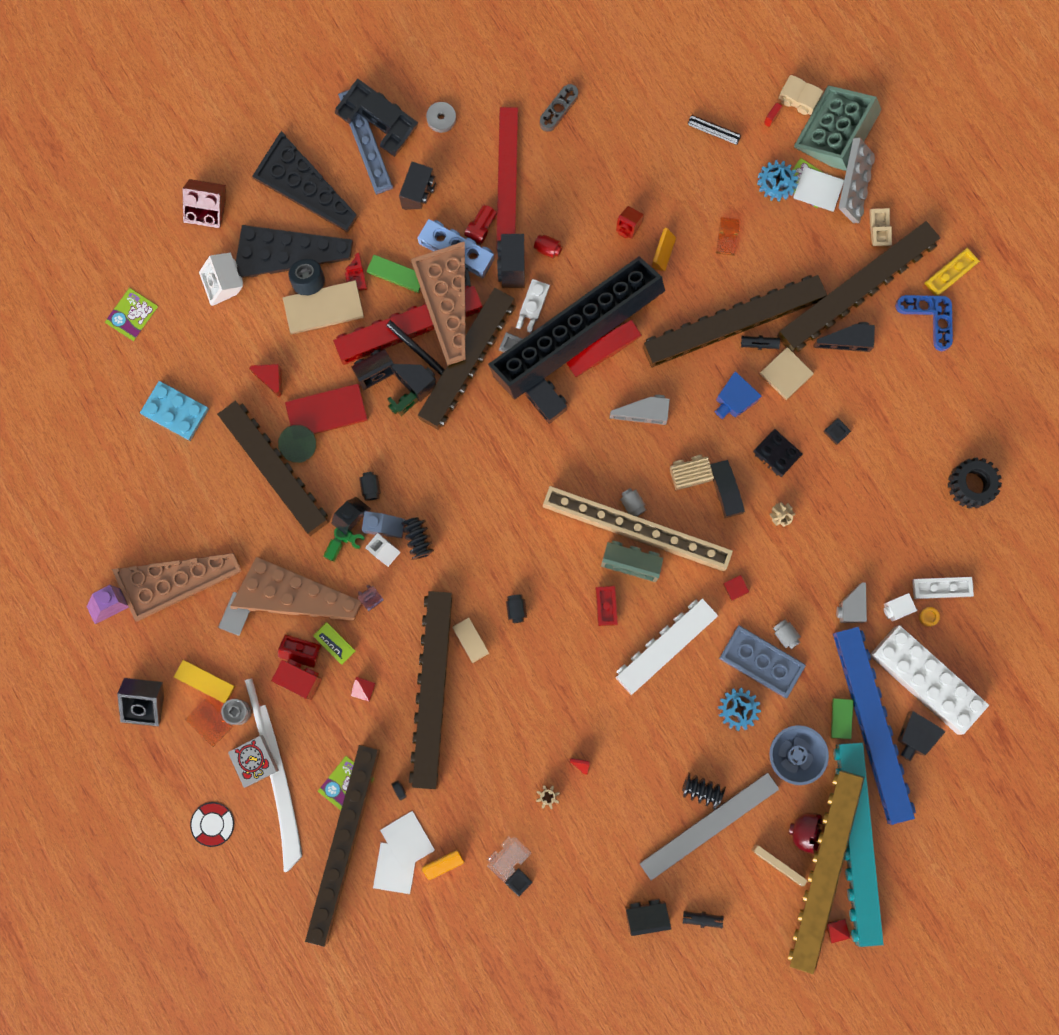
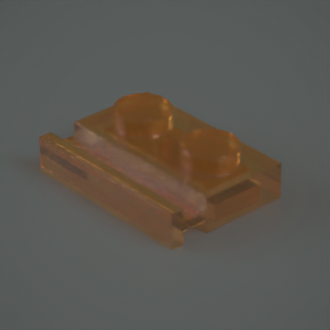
M204 699L185 719L212 747L233 728V725L225 722L221 713L207 699Z

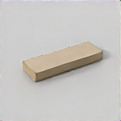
M754 845L752 852L800 886H805L808 880L760 846Z

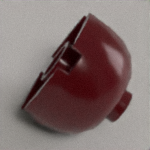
M804 813L796 819L795 823L790 824L789 835H793V842L801 851L815 854V851L818 850V838L820 832H822L818 824H822L823 821L821 814Z

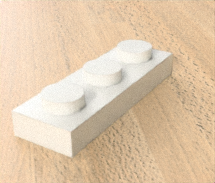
M972 577L912 580L914 599L974 596Z

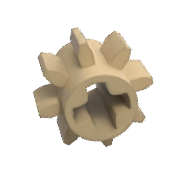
M780 502L773 506L772 513L769 515L776 526L781 524L784 527L792 522L795 513L789 503L784 505Z
M543 785L544 791H537L540 798L536 802L542 801V808L545 805H549L550 809H552L553 802L559 803L555 796L560 793L553 792L554 786H551L549 790ZM547 791L549 794H553L549 803L547 800L542 799L545 796L544 792Z

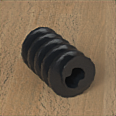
M419 517L411 518L401 523L402 526H407L403 529V532L409 533L405 537L406 540L410 541L407 546L413 548L409 553L410 555H416L411 560L429 556L434 552V549H428L432 542H426L430 535L423 533L428 528L421 526L426 521L420 520Z
M689 772L682 787L684 798L691 794V801H693L697 796L699 804L705 799L707 807L711 802L713 803V809L720 805L726 789L724 787L720 791V784H716L713 788L712 781L705 785L704 778L698 782L697 775L690 779Z

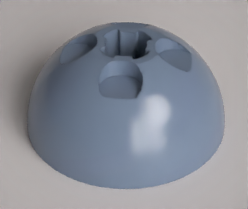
M798 725L788 727L776 735L770 746L769 757L773 770L781 779L794 785H806L816 781L824 773L828 765L829 753L824 739L818 732L809 727Z

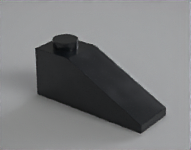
M859 322L817 339L814 343V348L870 352L874 348L875 325H869L868 322Z

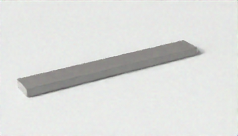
M768 773L764 774L639 864L649 879L653 880L778 791V786Z

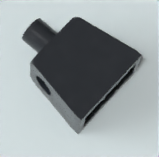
M909 711L898 737V741L905 745L900 756L911 761L915 753L926 755L943 736L945 730L916 712Z

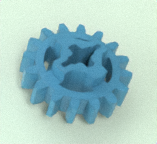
M775 160L774 165L768 162L767 168L763 166L761 169L762 173L758 174L757 178L759 180L757 185L761 186L759 192L764 191V197L771 196L770 201H773L774 197L777 198L778 202H780L782 197L787 200L789 195H793V189L797 188L798 184L795 182L798 181V177L794 176L796 170H790L791 164L787 167L784 166L785 161L778 164V161ZM779 176V183L776 186V179Z
M739 688L738 693H736L735 689H731V695L726 692L724 693L726 699L721 698L719 700L723 705L718 706V709L722 710V713L718 716H724L725 719L722 723L728 722L729 729L735 726L736 731H739L740 726H742L744 730H747V724L754 726L752 720H759L756 713H760L761 710L756 709V706L760 705V702H754L756 695L750 697L749 690L743 693V689ZM739 696L746 698L749 703L741 701ZM730 699H732V705L730 709L726 710L728 702L730 701ZM737 704L739 705V707L743 706L744 710L741 711V715L739 712H735ZM752 709L751 716L747 720L746 715ZM729 716L736 717L739 723L731 720Z

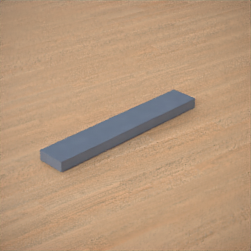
M348 91L338 94L340 101H342ZM357 114L349 125L377 195L393 189L369 122L360 114Z

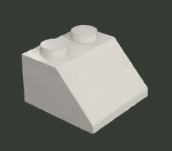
M231 252L209 256L199 271L211 306L237 295L243 287V280L237 272V264L232 258Z

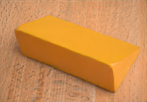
M668 228L663 229L652 263V268L661 271L666 270L676 237Z
M455 850L424 865L422 871L427 879L431 880L462 865L464 861L459 850Z

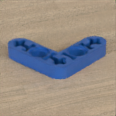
M904 295L898 299L895 307L901 314L933 315V344L938 351H946L952 345V302L948 297ZM903 301H906V304H913L915 301L914 305H909L906 309L901 305ZM926 301L928 303V309H921L919 307V302ZM941 302H943V305H946L942 315H940L942 307L938 306ZM944 319L948 324L947 328L939 327L938 320ZM942 333H945L943 335L944 341H947L944 346L939 342L942 339Z

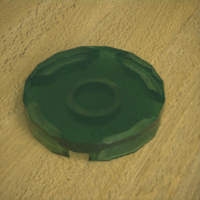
M292 425L281 433L278 439V448L286 460L301 463L308 460L314 454L316 438L308 427Z

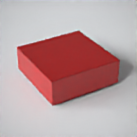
M775 103L766 116L764 124L769 128L779 115L782 108L781 104Z
M741 575L723 583L731 601L749 593Z

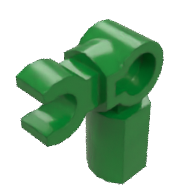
M336 528L334 530L335 538L334 540L331 539L323 557L335 562L343 546L341 544L342 541L345 543L350 542L355 549H360V546L355 544V540H364L365 537L361 534L353 535L352 531L345 535Z

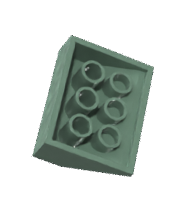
M828 85L794 147L831 167L846 171L853 138H861L865 141L882 110L877 97Z

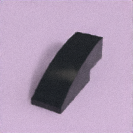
M728 460L710 464L714 476L713 482L718 500L721 503L724 518L743 514L745 509Z

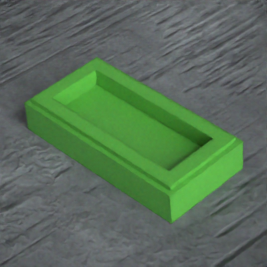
M832 699L831 738L851 739L853 700Z

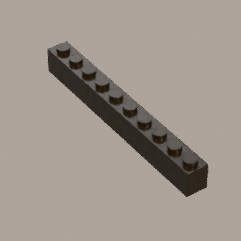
M925 221L784 327L777 337H780L781 342L786 348L788 347L792 352L795 350L799 352L807 345L805 342L809 339L815 340L821 335V330L824 328L828 330L836 323L835 320L841 317L843 319L851 312L850 308L853 306L859 307L865 302L864 298L870 295L872 297L880 290L878 287L882 284L886 286L895 279L893 277L895 274L899 273L901 275L909 268L907 265L911 262L917 263L924 257L922 254L926 251L928 253L933 251L938 246L936 243L940 239L939 235Z
M809 275L802 278L801 282L796 284L791 282L786 284L783 289L778 290L776 288L770 290L763 297L757 295L745 304L739 302L727 311L726 309H721L714 316H703L696 323L691 324V322L680 326L678 330L670 329L665 331L663 336L657 338L652 336L645 340L643 350L652 368L814 305L826 297L827 293L819 275L814 277Z
M428 591V596L424 597V607H427V614L423 615L422 619L425 634H421V646H424L423 654L419 656V665H422V673H418L417 685H421L420 693H416V704H419V711L415 712L414 724H417V732H413L412 743L416 744L415 752L411 753V763L414 764V771H410L409 783H412V788L437 789L453 594L448 592Z
M359 745L305 942L323 947L328 943L379 757V749Z

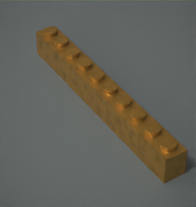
M842 770L834 776L833 785L836 786L834 794L830 793L828 805H831L829 813L825 812L823 824L826 825L825 830L820 832L818 843L821 844L820 850L814 854L813 863H816L814 871L811 870L808 882L811 883L810 889L805 891L803 902H806L805 909L800 910L798 921L801 922L800 928L795 930L793 941H796L795 948L790 949L788 960L791 961L790 967L810 974L815 973L865 779L863 776Z

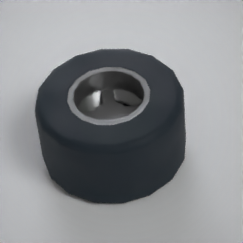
M302 259L290 267L288 273L289 280L296 293L309 296L319 292L324 286V274L317 261Z

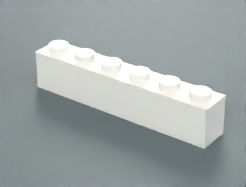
M703 599L699 602L697 600L693 601L688 606L690 610L685 615L681 612L674 619L676 623L671 628L667 625L659 632L661 634L659 639L655 640L653 638L645 645L647 649L642 654L638 651L631 658L633 662L628 667L624 664L616 671L618 673L616 679L630 695L637 691L718 617Z

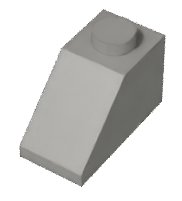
M866 583L858 584L839 603V607L837 606L836 616L839 618L840 623L867 622Z

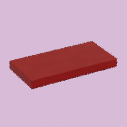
M359 384L285 402L294 439L368 421Z

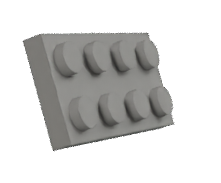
M853 138L838 207L852 223H860L861 216L864 214L863 206L868 195V182L871 180V168L875 162L874 153L861 138Z

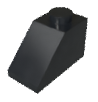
M354 497L347 500L334 513L331 524L347 535L364 517V512H369L371 508L359 498Z

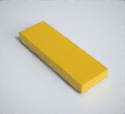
M967 247L924 284L935 296H939L980 261Z
M182 660L174 675V678L223 703L228 701L235 688L234 685L185 660Z

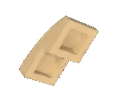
M890 208L870 209L872 246H891L892 226H890Z
M470 618L452 627L472 663L489 654Z

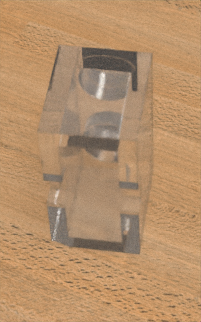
M515 835L512 839L508 836L501 844L502 850L499 853L494 851L487 859L490 862L487 867L504 883L515 872L516 869L513 867L517 863L521 865L532 853Z

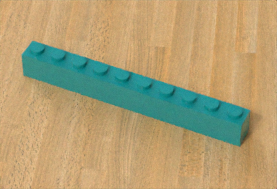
M863 743L836 744V749L833 750L834 760H837L838 763L835 774H839V771L842 770L865 777L844 857L848 864V869H845L846 880L850 884V889H847V896L852 904L849 916L854 924V930H851L852 941L859 947L880 946L884 944Z

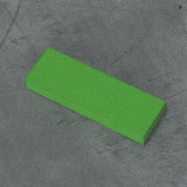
M373 255L367 269L368 274L419 293L421 288L414 270Z

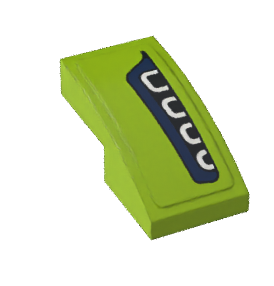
M327 622L313 635L341 665L355 652Z

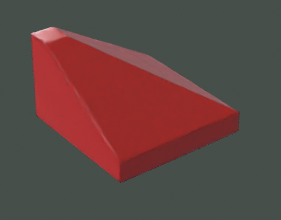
M356 677L351 696L370 702L376 683Z
M575 758L570 759L569 762L583 774L588 773L589 761Z
M845 918L827 924L831 943L851 939Z

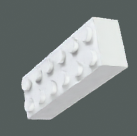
M900 625L894 627L870 654L871 658L957 735L965 734L989 706L988 703Z

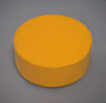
M927 607L921 610L919 620L924 626L931 627L939 622L940 614L935 608Z

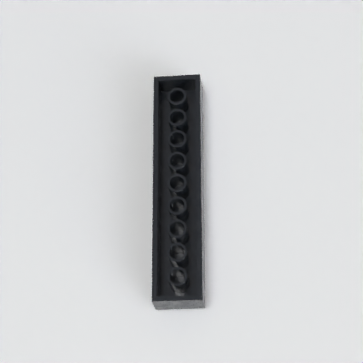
M638 256L490 362L488 365L493 377L514 400L665 292L662 276Z

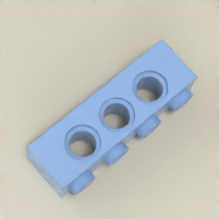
M428 219L417 237L420 245L433 252L465 241V268L468 267V271L481 278L485 277L494 261V254L489 248L484 246L481 248L476 245L474 240L461 237L460 233L454 229H446L437 220L432 221ZM438 236H444L445 240L437 241L436 238ZM471 253L478 255L476 259H470L468 256Z

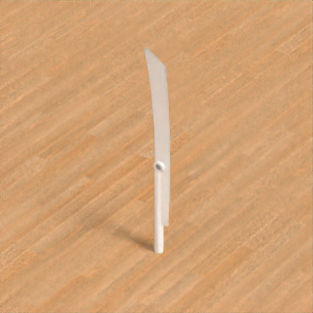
M251 678L245 680L259 736H264L279 769L278 772L270 775L279 817L284 872H288L302 857L300 839L290 791L266 705H259L253 679Z

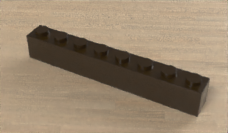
M494 288L465 336L466 360L446 367L418 414V418L437 430L441 426L444 427L449 419L447 415L450 410H455L459 402L457 401L459 395H463L467 390L468 380L470 378L473 379L478 371L476 367L479 362L483 363L488 347L494 345L497 339L495 335L498 330H503L506 324V317L508 315L511 316L516 306L514 305L513 297Z
M235 400L217 415L307 534L312 536L329 523L326 520V517H328L327 513L322 507L319 509L314 503L317 500L311 492L307 494L304 491L305 485L299 477L295 479L291 474L294 472L288 462L285 464L280 458L283 456L277 448L272 449L269 445L272 442L266 433L261 434L258 428H260V425L254 418L250 420L247 416L249 413L243 403L239 405Z

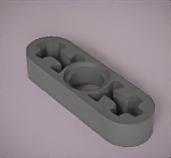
M572 84L564 86L540 117V127L542 130L547 132L554 130L578 99V89ZM571 91H573V96L570 95L567 98L566 103L565 98L567 97V92L570 93ZM562 104L564 110L557 112L554 110V106ZM552 113L553 117L551 119V124L548 123L547 125H545V120L548 121L551 118Z

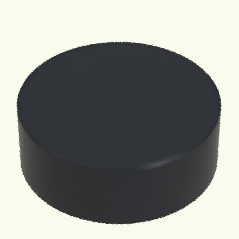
M399 780L391 783L400 801L407 798V794Z

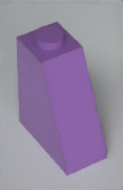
M112 585L93 593L87 605L94 624L129 608L121 589Z

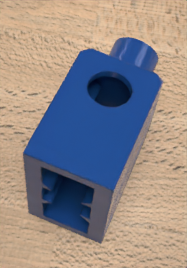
M735 371L716 399L721 405L715 410V413L721 419L728 413L736 418L757 403L762 396Z

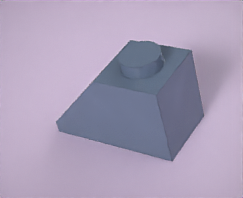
M365 511L362 531L365 534L376 535L379 533L381 536L402 538L404 526L401 523L405 519Z

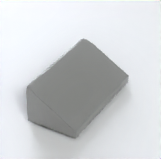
M233 592L218 628L239 636L250 611L248 609L230 608L237 594Z

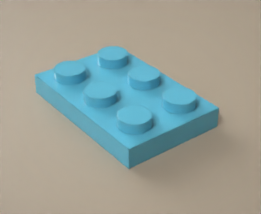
M158 381L140 414L191 441L209 408Z

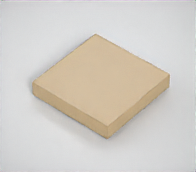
M788 347L760 372V375L785 400L793 395L814 374Z

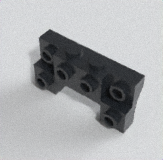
M359 79L353 83L348 93L335 108V114L349 124L357 114H360L386 133V136L380 143V147L394 157L402 149L406 140L418 125V122L403 112L397 104H392L382 93H377Z

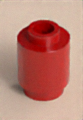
M538 235L534 243V249L538 253L553 259L556 256L559 257L563 248L561 241L547 235Z

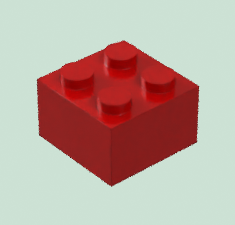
M281 660L271 681L305 699L312 700L322 681L318 677L319 673L307 667L305 670L301 669L302 664L294 660Z

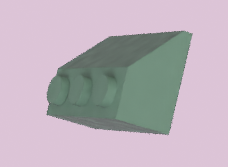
M617 541L607 542L600 567L653 582L659 579L663 558L659 557V553L649 551L647 554L641 552V548L635 546L626 548L622 546L623 543Z

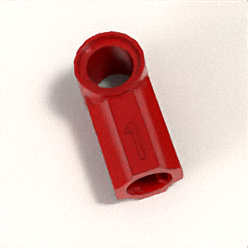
M482 205L474 221L468 224L464 236L481 245L497 212L488 205Z

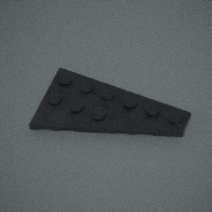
M281 131L252 175L253 179L342 230L349 232L357 219L356 213L341 199L331 185L324 180L322 175Z
M242 225L236 257L237 272L241 278L257 277L261 274L289 271L295 262L302 259H312L319 264L350 260L353 240Z

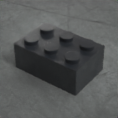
M501 234V240H497L498 282H502V288H525L524 234Z

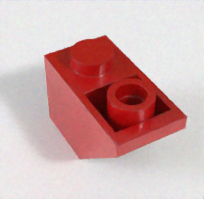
M627 206L618 217L616 227L618 234L624 238L629 237L633 239L643 221L644 214Z

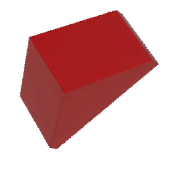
M279 364L251 365L249 367L251 372L278 397L282 395V375Z

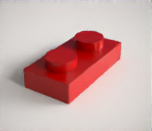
M615 586L596 587L598 626L618 625Z

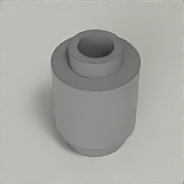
M630 488L621 494L623 497L620 500L628 514L637 517L646 511L645 503L637 490L632 491Z
M786 619L773 628L775 630L774 634L785 648L790 647L792 649L800 643L798 639L801 636Z

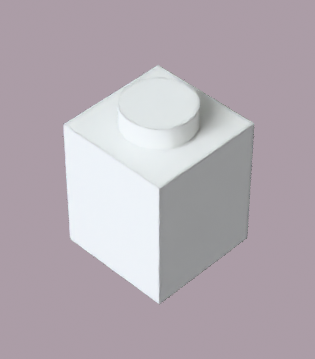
M379 533L365 547L388 567L400 554V551Z
M909 593L885 603V608L883 609L886 617L890 618L891 621L917 611Z

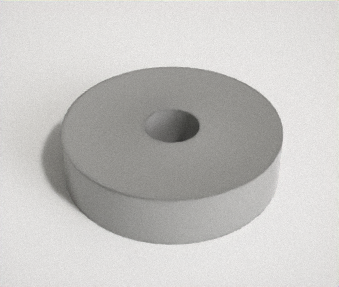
M437 102L427 110V123L433 131L444 133L454 127L456 113L450 104ZM440 115L444 116L443 119H439L438 117Z

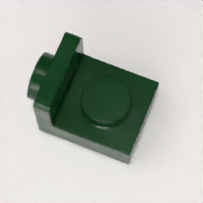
M412 392L404 394L399 399L398 404L391 397L387 399L389 402L388 408L394 414L398 413L401 417L418 402L417 397Z

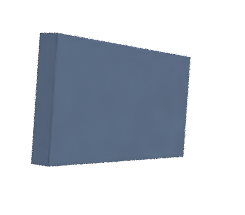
M739 625L719 657L723 662L786 699L806 666L804 663Z

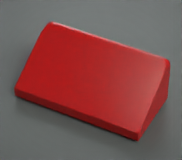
M284 634L278 648V657L285 660L291 659L302 665L314 668L321 645Z

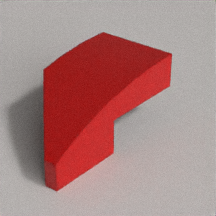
M356 253L353 261L345 269L346 283L356 280L358 291L367 290L360 253Z

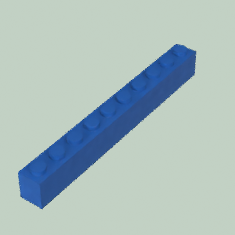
M859 627L836 632L833 634L850 696L853 700L854 710L887 824L893 825L915 819V806L908 797L910 789L908 784L904 783L902 776L904 775V769L897 759L899 755L898 748L892 742L893 731L891 726L887 725V711L880 701V698H882L881 690L875 684L876 673L874 668L870 667L869 661L871 656L863 643L865 642V635Z

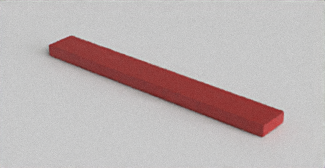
M500 107L497 240H501V234H515L518 107Z

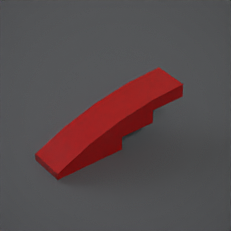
M630 320L598 339L566 363L574 376L579 377L608 357H612L640 338L642 334L633 320Z

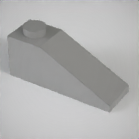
M654 395V397H648L612 410L609 419L666 425L670 399L665 398L664 395Z

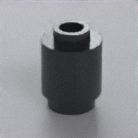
M374 472L363 473L359 480L364 500L379 499L381 490L378 475H374Z
M522 594L508 596V601H506L508 620H512L513 623L524 622V618H527V611Z

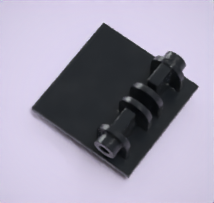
M776 429L753 451L755 457L757 456L761 461L765 460L763 464L768 463L769 466L767 468L772 467L771 470L776 476L779 475L780 477L803 455Z

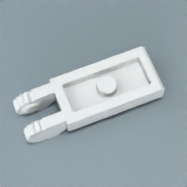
M532 279L516 328L521 329L526 317L531 319L527 332L532 333L550 285Z

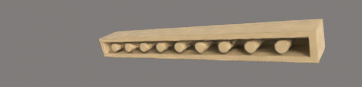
M551 486L543 503V508L723 572L727 569L733 552L724 547Z

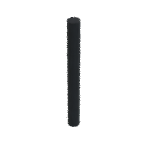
M388 321L386 326L442 376L445 369L394 322Z

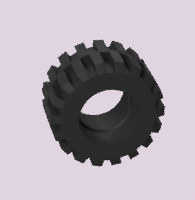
M977 457L965 460L952 470V474L948 478V480H951L948 483V488H951L949 493L950 495L954 494L955 498L953 500L955 502L959 500V505L961 506L967 505V508H979L996 498L995 496L1000 492L998 488L1002 487V483L999 482L1002 478L1001 475H997L996 472L999 470L997 467H992V462L986 463L987 459L982 458L979 460ZM968 473L976 474L981 478L983 482L981 493L972 492L967 487L966 476Z

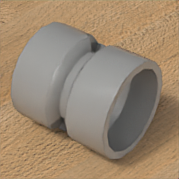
M231 699L223 704L221 715L225 722L229 724L242 725L250 719L251 707L243 700Z

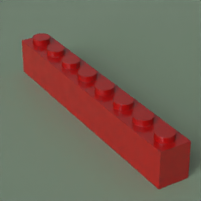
M474 285L471 287L465 286L466 318L479 313L482 309V304ZM426 302L422 306L408 308L407 312L401 314L394 313L386 320H376L368 327H358L350 334L343 333L338 335L337 339L333 341L342 364H348L371 355L376 350H383L402 343L403 341L386 326L390 320L411 339L435 330Z

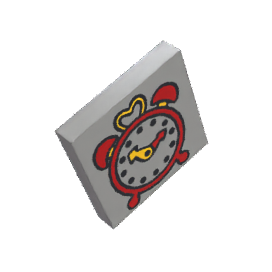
M263 735L228 752L244 788L279 771Z

